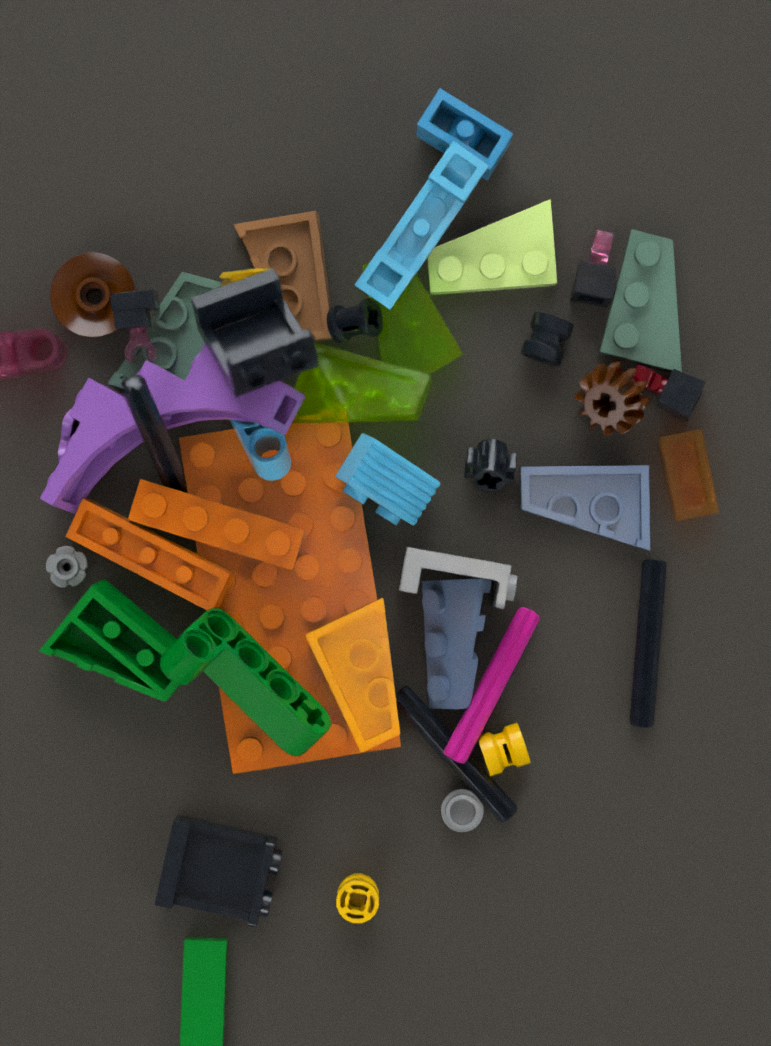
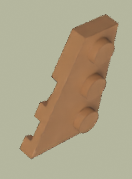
M310 211L233 224L239 237L245 244L254 268H273L280 278L283 299L302 330H311L315 342L332 340L327 327V313L332 306L319 213L317 211Z

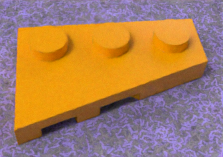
M381 598L305 635L361 753L400 734L384 599Z

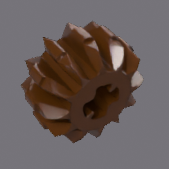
M620 361L613 362L608 367L603 363L595 366L591 373L585 374L580 379L579 384L582 388L576 392L574 399L584 404L579 409L578 415H588L591 418L589 429H595L600 424L604 436L611 435L616 430L620 434H625L632 429V425H637L643 420L645 413L642 409L649 405L650 398L640 393L646 388L647 382L639 381L636 383L633 379L636 368H630L623 373Z

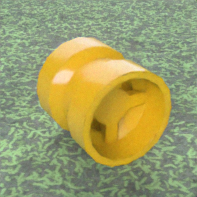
M517 722L505 726L503 731L497 734L490 732L480 734L478 743L490 777L502 773L507 766L515 765L521 767L531 763ZM503 744H506L508 750L507 754H505Z
M353 873L340 882L336 896V907L339 914L346 921L364 923L376 914L379 907V889L376 882L370 876L362 873Z

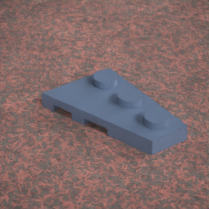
M649 465L520 467V510L650 551Z

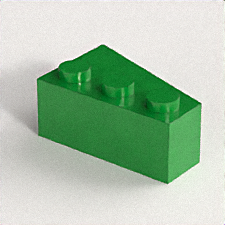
M106 579L93 584L39 650V652L49 656L56 655L77 664V667L86 671L93 670L113 678L116 683L163 702H166L182 686L169 680L162 672L160 666L161 657L177 638Z

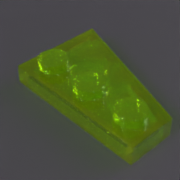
M315 342L319 366L300 373L294 389L306 397L292 423L411 421L419 419L433 384L430 375Z

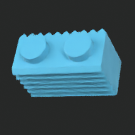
M364 433L361 434L335 475L336 478L346 483L342 490L344 493L363 505L368 498L379 505L375 513L396 526L400 519L415 525L417 519L422 516V511L426 509L427 503L431 501V496L440 487L438 480L375 438Z

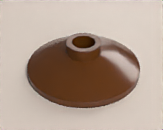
M87 252L70 258L58 269L52 280L50 301L55 316L64 327L77 335L97 338L117 331L115 329L110 294L136 290L129 271L121 262L107 254ZM100 290L103 294L102 301L96 305L90 304L88 301L90 292Z

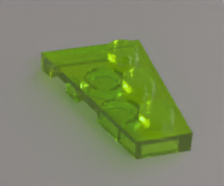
M370 261L362 265L363 272L370 263ZM417 273L391 310L377 302L383 315V329L381 334L378 335V345L381 359L384 363L390 398H393L464 355Z

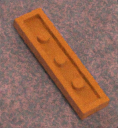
M143 479L139 481L128 520L292 571L294 570L306 529Z
M89 498L82 499L65 536L205 610L219 609L235 573L136 522L129 521L128 518Z

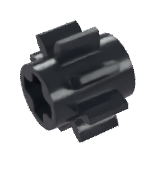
M483 440L477 445L476 449L470 447L467 449L464 476L465 478H474L473 482L476 488L482 491H499L505 486L506 482L511 484L514 482V474L517 468V453H508L506 443L499 440Z

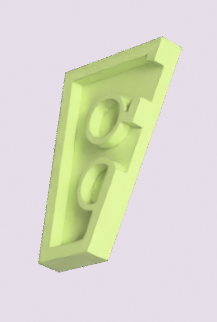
M551 199L434 247L427 258L430 295L556 286L557 273Z

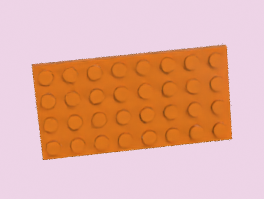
M347 411L293 419L284 435L292 461L291 469L287 475L274 481L265 480L257 475L234 429L179 438L188 494L306 529L293 571L195 541L198 555L235 573L219 609L231 615L324 707L331 719V727L321 739L305 754L293 756L282 750L219 687L233 774L361 753L305 636L328 623L377 601L362 503L344 493L342 490L346 483L335 477L353 448ZM269 450V451H266L265 453L262 454L261 457H262V458H270V457H273L274 455H276V454L278 453V451H277V450ZM400 735L362 753L401 747Z

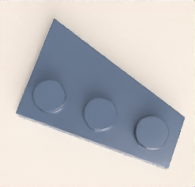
M490 579L422 581L429 708L465 709L469 708L471 704L479 659L474 652L477 631H483L486 615L480 613L483 593H490L492 581Z

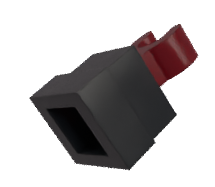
M639 364L633 377L636 383L639 381L647 382L644 390L660 395L657 403L658 407L671 412L672 416L688 422L705 386V381L692 375L684 374L676 369H673L667 380Z

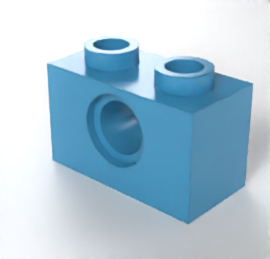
M439 88L419 120L416 130V137L443 154L452 141H455L488 164L489 167L482 176L487 181L510 146L513 136L512 132Z

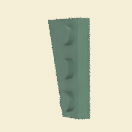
M634 229L630 231L598 354L672 373L673 369L682 372L672 239Z
M181 272L159 305L160 310H156L153 314L154 317L151 320L152 328H146L140 338H137L129 350L128 356L107 384L123 389L121 385L123 379L134 377L141 371L146 360L185 380L191 370L193 359L200 353L205 344L197 329L191 298L221 287L222 282Z

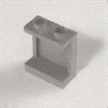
M407 547L399 591L417 594L421 568L492 580L494 586L490 606L504 609L506 600H514L517 575L510 574L512 565Z

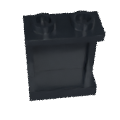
M273 268L191 298L197 329L235 397L319 366L314 335L309 329L302 330L284 301L280 278Z
M177 815L173 820L154 905L172 909L174 904L246 920L248 921V926L256 927L259 916L268 917L273 892L265 889L269 874L277 875L283 851L275 848L277 837Z

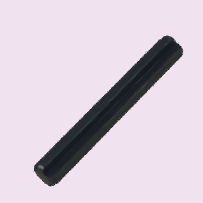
M137 374L132 378L126 377L121 383L123 396L163 486L187 493L184 470L145 378Z
M653 559L644 560L642 563L630 724L640 728H650L654 725L666 581V562Z
M404 686L396 692L398 710L499 822L504 823L509 820L517 811V806L471 755L463 764L453 761L444 754V750L452 736L451 732L409 686Z

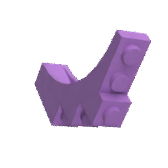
M204 344L200 353L193 359L191 370L185 380L147 360L141 371L137 373V375L145 378L166 430L196 421L230 419L256 423L285 435L306 397L281 381L235 397L206 344ZM91 378L87 379L83 389L77 394L75 404L69 413V416L79 421L80 424L76 432L70 437L67 449L55 471L49 476L47 486L40 499L51 506L76 514L82 499L87 498L93 487L122 457L144 442L124 396Z

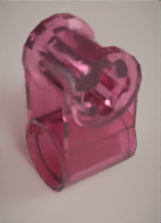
M37 328L18 332H0V380L18 378L26 374L53 371L59 369L67 359L68 349L64 340L46 329ZM50 339L53 345V352L46 360L39 361L36 355V348L41 341Z

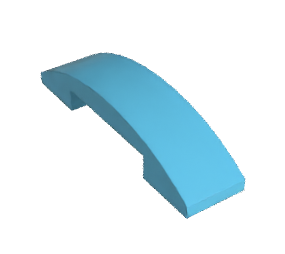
M452 141L429 175L427 182L381 249L372 258L355 283V286L391 310L450 226L489 165L455 141Z

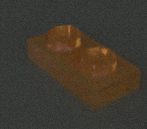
M702 429L658 438L674 520L679 521L719 513Z

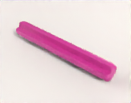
M526 607L517 609L472 696L469 708L465 709L444 750V754L453 761L463 764L467 761L540 620V616Z

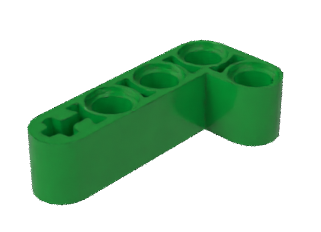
M212 608L207 610L180 635L160 659L162 672L169 680L179 685H187L202 672H205L282 750L290 755L301 756L305 754L331 727V719L324 707L231 615L221 609Z

